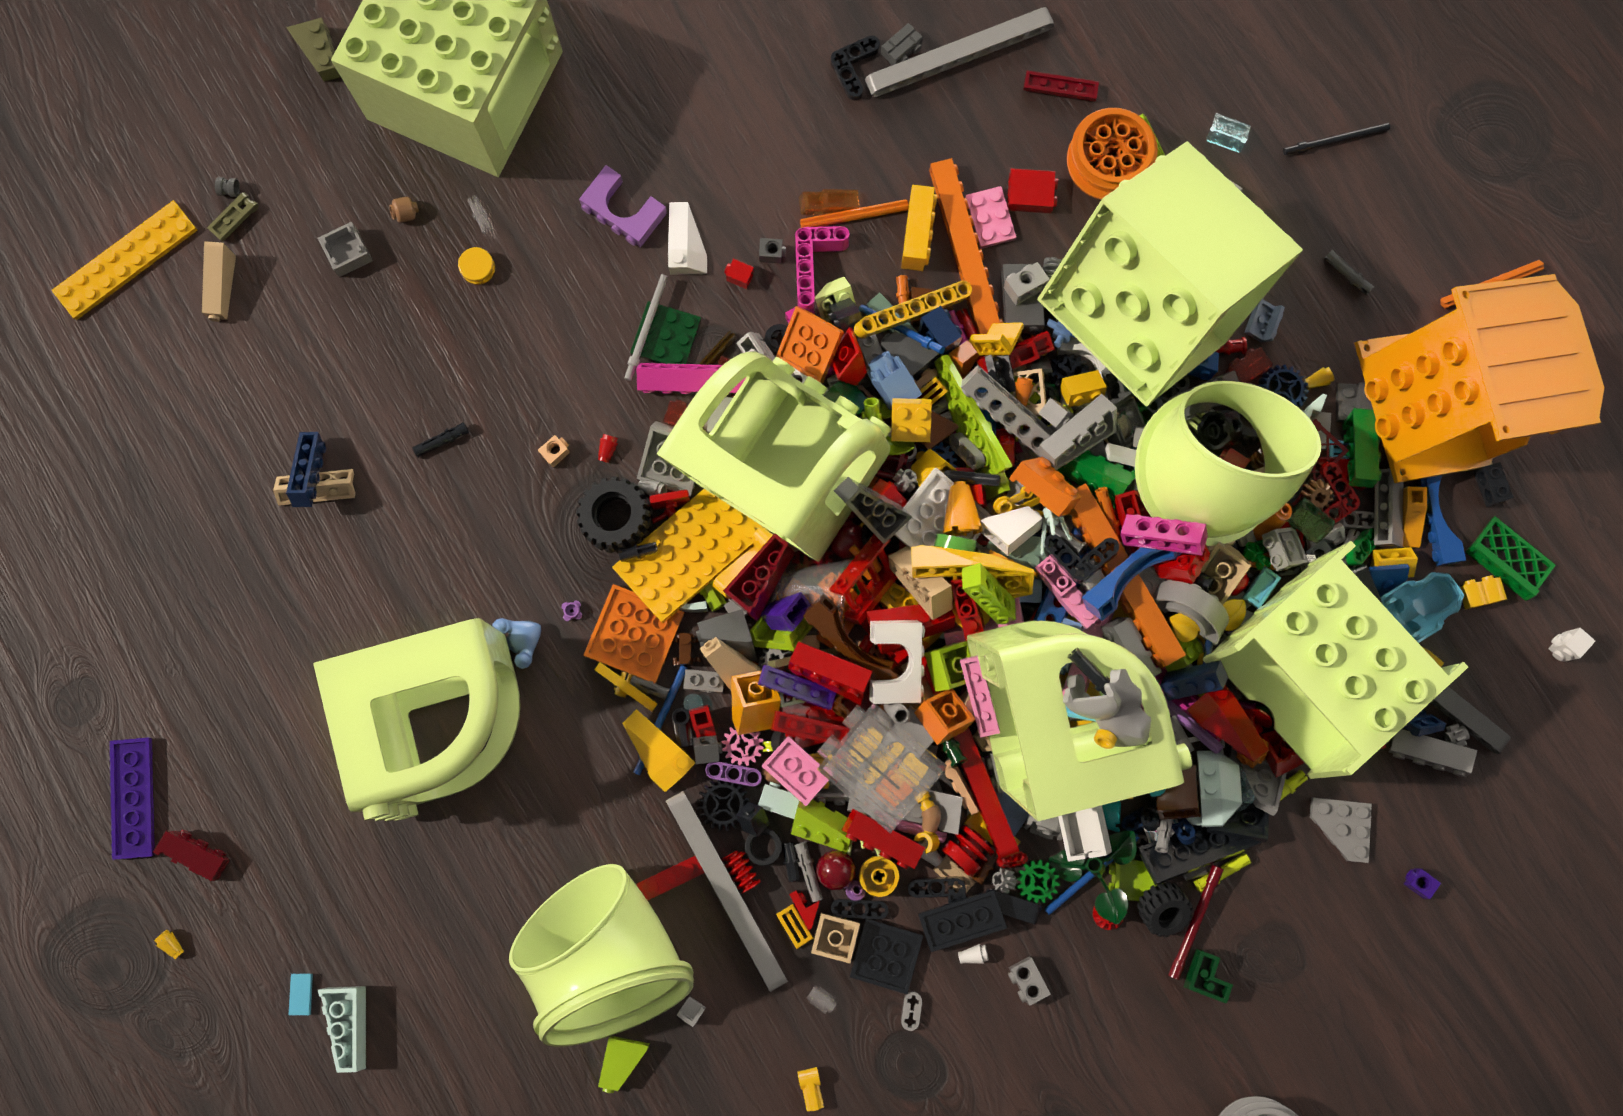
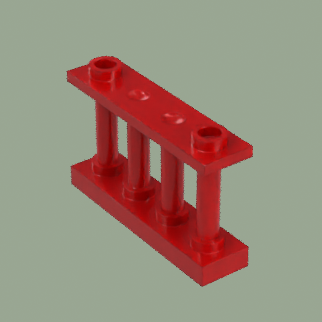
M873 534L829 588L830 592L844 596L849 608L843 615L846 621L861 625L867 617V611L874 609L897 580L896 575L889 568V559L884 551L890 539L883 544ZM877 556H879L883 564L882 569L878 573L873 565V561ZM866 570H868L872 578L867 586L861 577ZM855 584L861 592L856 600H854L850 592Z

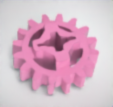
M729 728L731 734L725 733L727 741H722V744L726 745L722 751L728 752L725 758L731 757L732 764L738 761V766H741L742 762L749 766L750 760L755 763L754 757H761L758 751L764 749L763 746L759 745V743L763 742V739H758L760 732L749 733L754 739H748L744 737V734L738 735L736 730ZM737 734L735 743L730 744L732 737ZM740 736L745 743L748 742V745L745 746L746 754H744L741 748L737 747L741 741ZM756 746L754 753L749 756L750 748ZM738 751L741 753L742 758L734 756L732 752Z

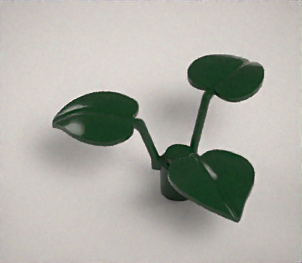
M1121 831L1111 835L1109 840L1112 852L1108 854L1109 857L1101 859L1097 857L1090 858L1085 866H1083L1085 859L1068 861L1065 850L1049 858L1051 867L1056 869L1055 873L1066 881H1078L1082 877V870L1086 869L1093 875L1098 876L1107 893H1101L1097 896L1095 901L1097 913L1105 920L1114 924H1119L1125 918L1128 911V898L1126 894L1119 888L1110 891L1102 874L1105 871L1104 862L1113 859L1115 863L1125 865L1133 861L1137 852L1136 835L1133 831Z

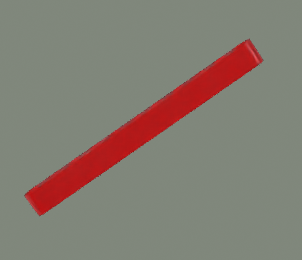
M922 657L921 665L924 666V676L933 695L935 696L946 691L935 692L926 657ZM968 727L963 733L954 737L960 743L959 747L963 755L968 758V761L962 764L961 767L997 855L1002 860L1019 853V848Z

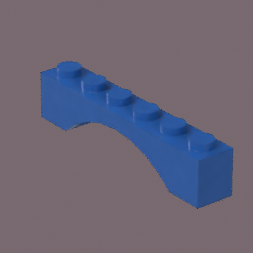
M1442 475L1417 479L1418 487H1427L1425 523L1429 528L1428 539L1432 543V558L1436 562V566L1466 561L1462 541L1447 526L1440 510L1438 494Z
M1140 547L1096 586L1086 592L1082 597L1086 610L1101 621L1105 620L1117 609L1123 590L1136 575L1154 564L1176 559L1182 553Z

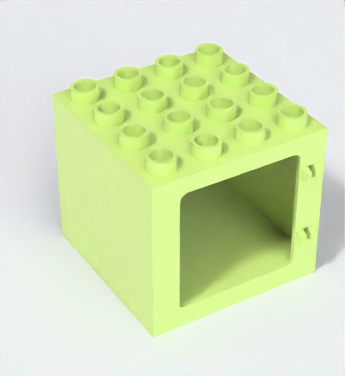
M363 0L331 61L367 120L499 177L563 51L547 0Z
M1187 141L1166 156L1160 155L1157 157L1155 163L1132 179L1121 181L1118 188L1102 198L1037 300L1147 407L1225 345L1303 249Z

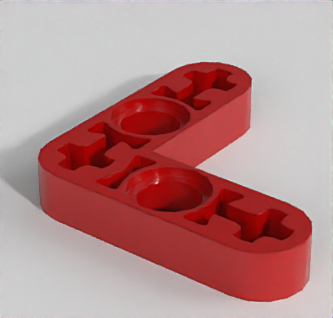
M1334 462L1323 463L1320 473L1325 482L1330 485V489L1333 490L1336 500L1329 504V507L1323 508V512L1318 511L1309 518L1308 527L1314 532H1323L1354 512L1360 505L1359 497L1352 486L1349 485V481L1341 468ZM1328 466L1334 468L1332 470V473L1334 476H1337L1338 478L1334 479V477L1331 474L1326 473L1328 471ZM1342 481L1345 485L1344 490L1338 492L1335 488L1336 483ZM1345 494H1346V496H1347L1349 499H1353V500H1354V501L1352 502V505H1353V506L1351 507V506L1346 505V504L1348 503V500H1347V498L1344 497V496L1341 497V495H1345ZM1332 508L1338 509V516L1336 518H1331L1329 515V511ZM1326 518L1329 521L1327 522L1323 520L1319 523L1320 527H1314V525L1316 524L1315 520H1322Z

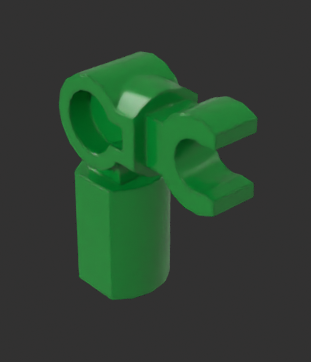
M1263 540L1246 544L1242 555L1252 563L1255 562L1257 569L1261 571L1265 565L1268 568L1271 566L1270 558L1263 555L1268 552L1263 545Z

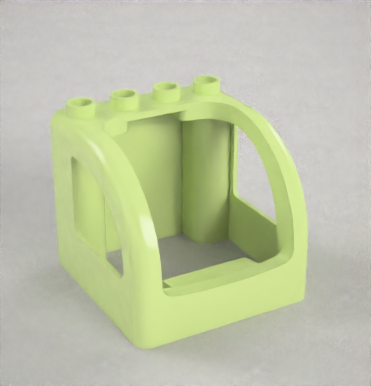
M755 351L741 353L721 366L702 386L672 429L657 455L702 488L772 533H776L783 540L819 562L852 512L834 490L847 477L866 487L869 486L890 453V444L886 437L891 428L873 416L870 420L858 418L855 415L859 407L843 396H839L835 403L823 396L827 388L814 378L808 376L804 383L798 381L791 376L795 369L784 360L775 357L772 362L765 355ZM746 377L713 430L708 434L703 429V426L728 393Z
M480 618L466 620L313 663L346 803L351 812H363L364 820L398 821L419 815L416 805L450 796L474 786L498 766L514 740L520 718V693L506 635ZM469 695V711L459 735L438 756L420 764L409 713L415 709ZM488 738H489V741H488V743H487L485 749L481 752V750L483 749V747L485 746V744H486V742H487V740H488Z
M1027 621L967 635L971 657L978 655L982 678L987 680L1000 728L999 734L989 736L1000 788L1034 819L1042 821L1175 787L1184 783L1182 770L1192 768L1189 749L1185 743L1176 745L1170 713L1162 689L1146 665L1130 651L1109 640L1088 635L1077 628L1054 621ZM1078 647L1105 677L1108 676L1110 678L1111 670H1127L1131 681L1141 689L1142 706L1145 713L1151 717L1149 738L1145 744L1106 749L1094 741V736L1097 730L1100 729L1097 722L1070 728L1066 706L1063 702L1059 673L1065 664L1072 662L1067 657L1069 654L1072 655L1071 651Z

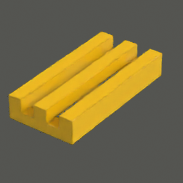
M937 377L933 378L920 390L923 393L935 382L938 384L922 399H928L940 388L943 390L931 400L932 405L948 392V389Z
M793 904L776 914L796 949L813 939ZM791 909L795 914L796 918L798 919L799 923L801 924L806 935L808 936L807 938L804 939L802 933L800 932L799 928L797 927L796 923L794 922L793 918L788 912ZM783 914L787 916L788 920L790 921L791 925L793 926L794 930L801 940L799 943L796 941L788 925L783 919Z

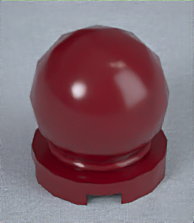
M853 511L830 544V549L833 553L842 559L855 558L849 551L853 545L859 550L864 547L861 541L862 528L854 523L857 516Z
M832 850L826 852L819 859L816 873L824 887L830 890H842L853 882L856 875V866L853 859L847 853L840 850Z

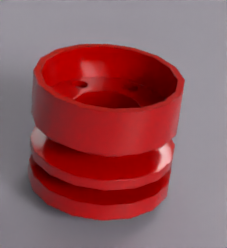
M963 824L960 829L965 836L963 837L960 833L955 834L960 842L956 844L949 840L941 851L966 874L973 877L980 869L979 864L975 860L979 858L986 862L988 859L982 852L985 851L988 855L992 856L994 851L978 832Z

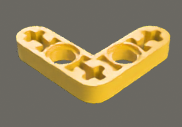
M601 662L594 669L651 712L657 706L656 702Z

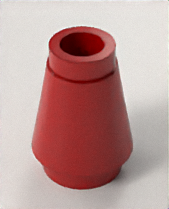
M603 434L602 438H600L598 460L609 463L618 445V438Z

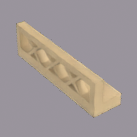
M353 469L319 472L320 480H327L320 481L317 484V496L313 502L355 498V490L352 483L354 477ZM290 475L276 478L273 492L278 506L291 504L286 494L288 484L281 485V483L289 482Z

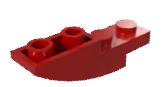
M1048 331L1015 344L1011 355H1009L1012 369L1040 358L1039 356L1054 350ZM985 356L976 359L977 365L988 373Z
M962 579L951 580L950 584L958 618L961 620L965 641H967V635L985 631L981 608L963 590Z

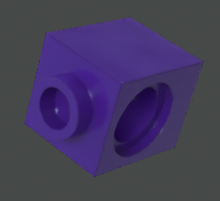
M1418 868L1411 869L1407 873L1406 881L1404 882L1405 886L1423 899H1431L1441 884L1427 872ZM1420 877L1423 879L1424 882L1421 888L1418 886L1417 883Z

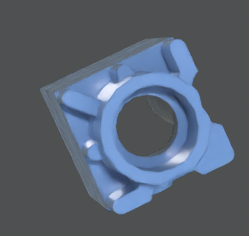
M886 351L868 363L870 370L867 371V374L889 410H892V398L916 399L922 395L913 376L910 375L899 356L894 357L889 351Z

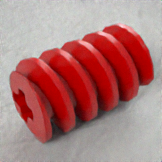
M737 850L722 858L721 861H728L725 868H732L729 875L736 876L732 881L734 883L739 882L736 888L737 890L743 889L742 893L758 885L760 879L753 880L757 873H750V870L753 868L752 865L746 866L749 858L742 859L745 851L738 852Z

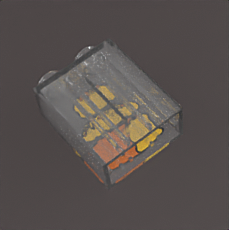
M872 704L867 711L857 705L842 722L850 729L846 736L840 741L832 734L817 751L825 759L817 770L891 833L940 778L947 765L903 727L896 724L878 705Z

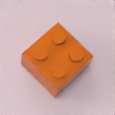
M954 689L946 690L925 700L914 712L937 745L963 733L976 720Z

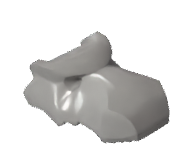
M1126 669L1111 670L1110 682L1104 685L1106 695L1090 697L1085 692L1086 684L1081 674L1067 676L1068 688L1064 693V704L1069 710L1080 716L1095 719L1100 729L1112 732L1117 737L1114 747L1138 746L1148 741L1151 717L1140 707L1142 703L1141 689L1131 681Z

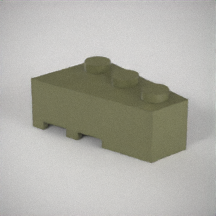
M322 17L286 27L324 82L341 77L331 61L335 51L328 27Z

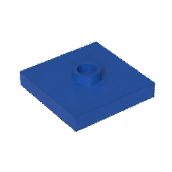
M1408 564L1369 567L1380 597L1407 581L1410 569Z

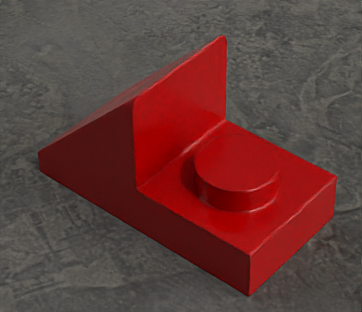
M797 890L789 895L807 929L810 930L813 926L820 900L805 907L804 904L807 901L803 893L798 894Z

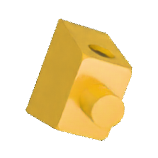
M928 449L926 452H918L916 454L917 461L911 466L912 471L917 476L916 480L919 487L934 468H938L943 474L945 470L957 471L932 449Z

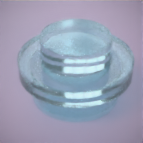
M689 694L684 699V708L689 712L690 709L703 706V700L697 694Z

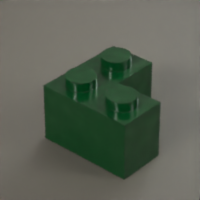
M1198 949L1195 950L1183 986L1184 988L1227 1004L1233 984L1214 977L1220 961L1219 957Z

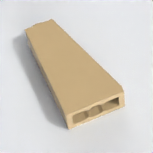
M205 241L202 313L208 320L219 322L220 319L227 320L236 255L224 243Z
M717 637L707 641L700 648L705 658L730 691L731 676L762 670L761 667Z

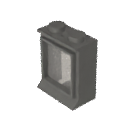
M1128 391L1120 392L1118 399L1110 400L1117 407L1116 432L1107 439L1111 444L1131 449L1135 427H1145L1146 425L1134 399V394Z

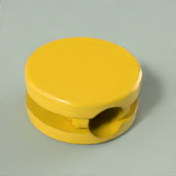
M479 247L469 248L459 258V271L467 282L481 285L493 277L495 263L485 249Z

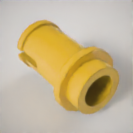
M621 672V677L625 679L627 673ZM628 674L626 681L630 683L633 675ZM619 687L614 688L615 695L626 697L627 693Z

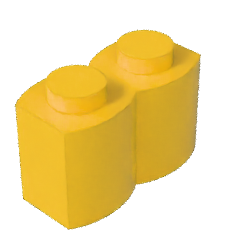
M1493 575L1481 578L1482 581L1476 582L1475 579L1463 582L1464 586H1461L1460 589L1464 593L1463 604L1465 610L1507 600L1501 577L1494 578Z

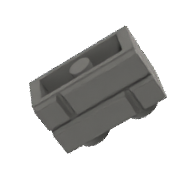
M907 23L881 46V55L891 65L908 60L912 53L917 54L921 50L923 37Z

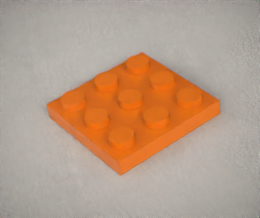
M796 306L776 357L784 360L807 377L810 376L820 383H824L844 331L808 310Z

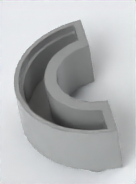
M1167 580L1158 585L1152 596L1162 612L1181 613L1195 621L1200 628L1199 635L1215 645L1219 642L1229 623L1228 613L1219 602L1218 597L1205 592L1197 584Z

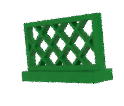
M1496 516L1489 521L1474 543L1465 551L1495 577H1501V581L1525 601L1538 594L1540 591L1538 589L1556 566ZM1494 524L1500 528L1501 534H1493L1492 526ZM1507 537L1515 540V547L1508 546ZM1483 538H1489L1491 548H1487L1480 543ZM1494 538H1502L1503 547H1496ZM1526 549L1529 551L1531 559H1524L1522 550ZM1509 550H1517L1519 559L1511 560ZM1497 551H1504L1506 560H1501L1497 555ZM1525 562H1532L1534 572H1526ZM1537 562L1544 563L1547 569L1539 571ZM1512 563H1520L1521 572L1517 573L1513 569ZM1527 575H1535V585L1528 581Z

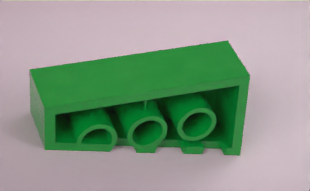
M1089 450L1058 469L1060 473L1077 485L1081 486L1086 483L1092 495L1096 498L1095 490L1100 487H1107L1113 509H1115V495L1128 492L1136 479L1134 470L1132 472L1127 471L1123 465L1118 463L1114 465L1106 461V458L1101 455H1092Z

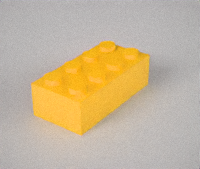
M912 185L901 269L923 271L924 266L928 265L937 194H934L935 187Z

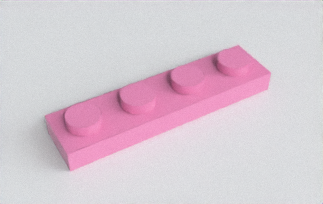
M978 655L960 659L980 738L999 734L1000 728L987 680L982 678Z

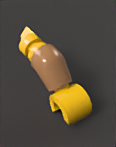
M921 783L913 794L917 803L922 805L920 808L922 810V829L924 832L918 833L914 840L921 841L926 838L928 840V847L925 849V854L935 852L939 847L940 840L934 832H937L942 817L938 805L930 801L931 796L924 784Z

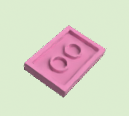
M1001 186L965 196L969 205V213L973 218V227L978 235L980 249L1016 240V234Z
M789 736L761 766L805 806L811 802L833 777Z

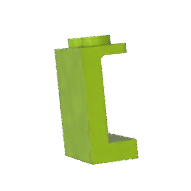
M761 616L750 630V636L755 647L794 651L798 641L802 642L812 626L807 623L804 617L794 631L771 630Z
M1133 860L1125 865H1119L1113 861L1109 864V874L1112 875V883L1108 885L1110 891L1119 888L1126 894L1128 900L1140 901L1139 898L1144 895L1143 892L1151 889L1152 885L1155 886L1143 861Z

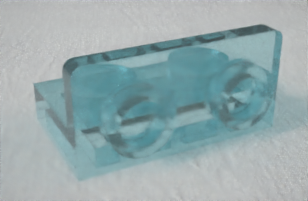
M1216 113L1206 141L1240 153L1248 138L1251 126Z

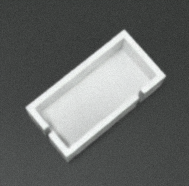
M1102 805L1058 816L1068 861L1106 856L1112 852Z

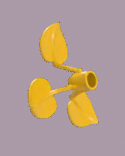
M1229 599L1223 605L1229 616V623L1225 630L1233 631L1244 621L1246 603L1244 599ZM1181 613L1168 618L1178 640L1190 642L1197 636L1205 645V639L1199 635V626L1191 618ZM1204 652L1199 655L1197 665L1203 664Z

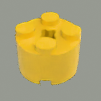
M882 856L868 858L859 870V882L862 888L872 896L883 897L889 895L894 891L899 881V871L896 865L891 860ZM876 871L884 874L880 882L873 878L876 875Z

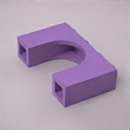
M605 165L580 197L581 208L587 214H594L596 219L603 225L608 224L611 226V230L617 235L622 234L631 245L635 246L636 244L641 248L667 214L666 206L650 196L639 212L631 217L621 218L612 214L608 209V203L623 181L620 174Z

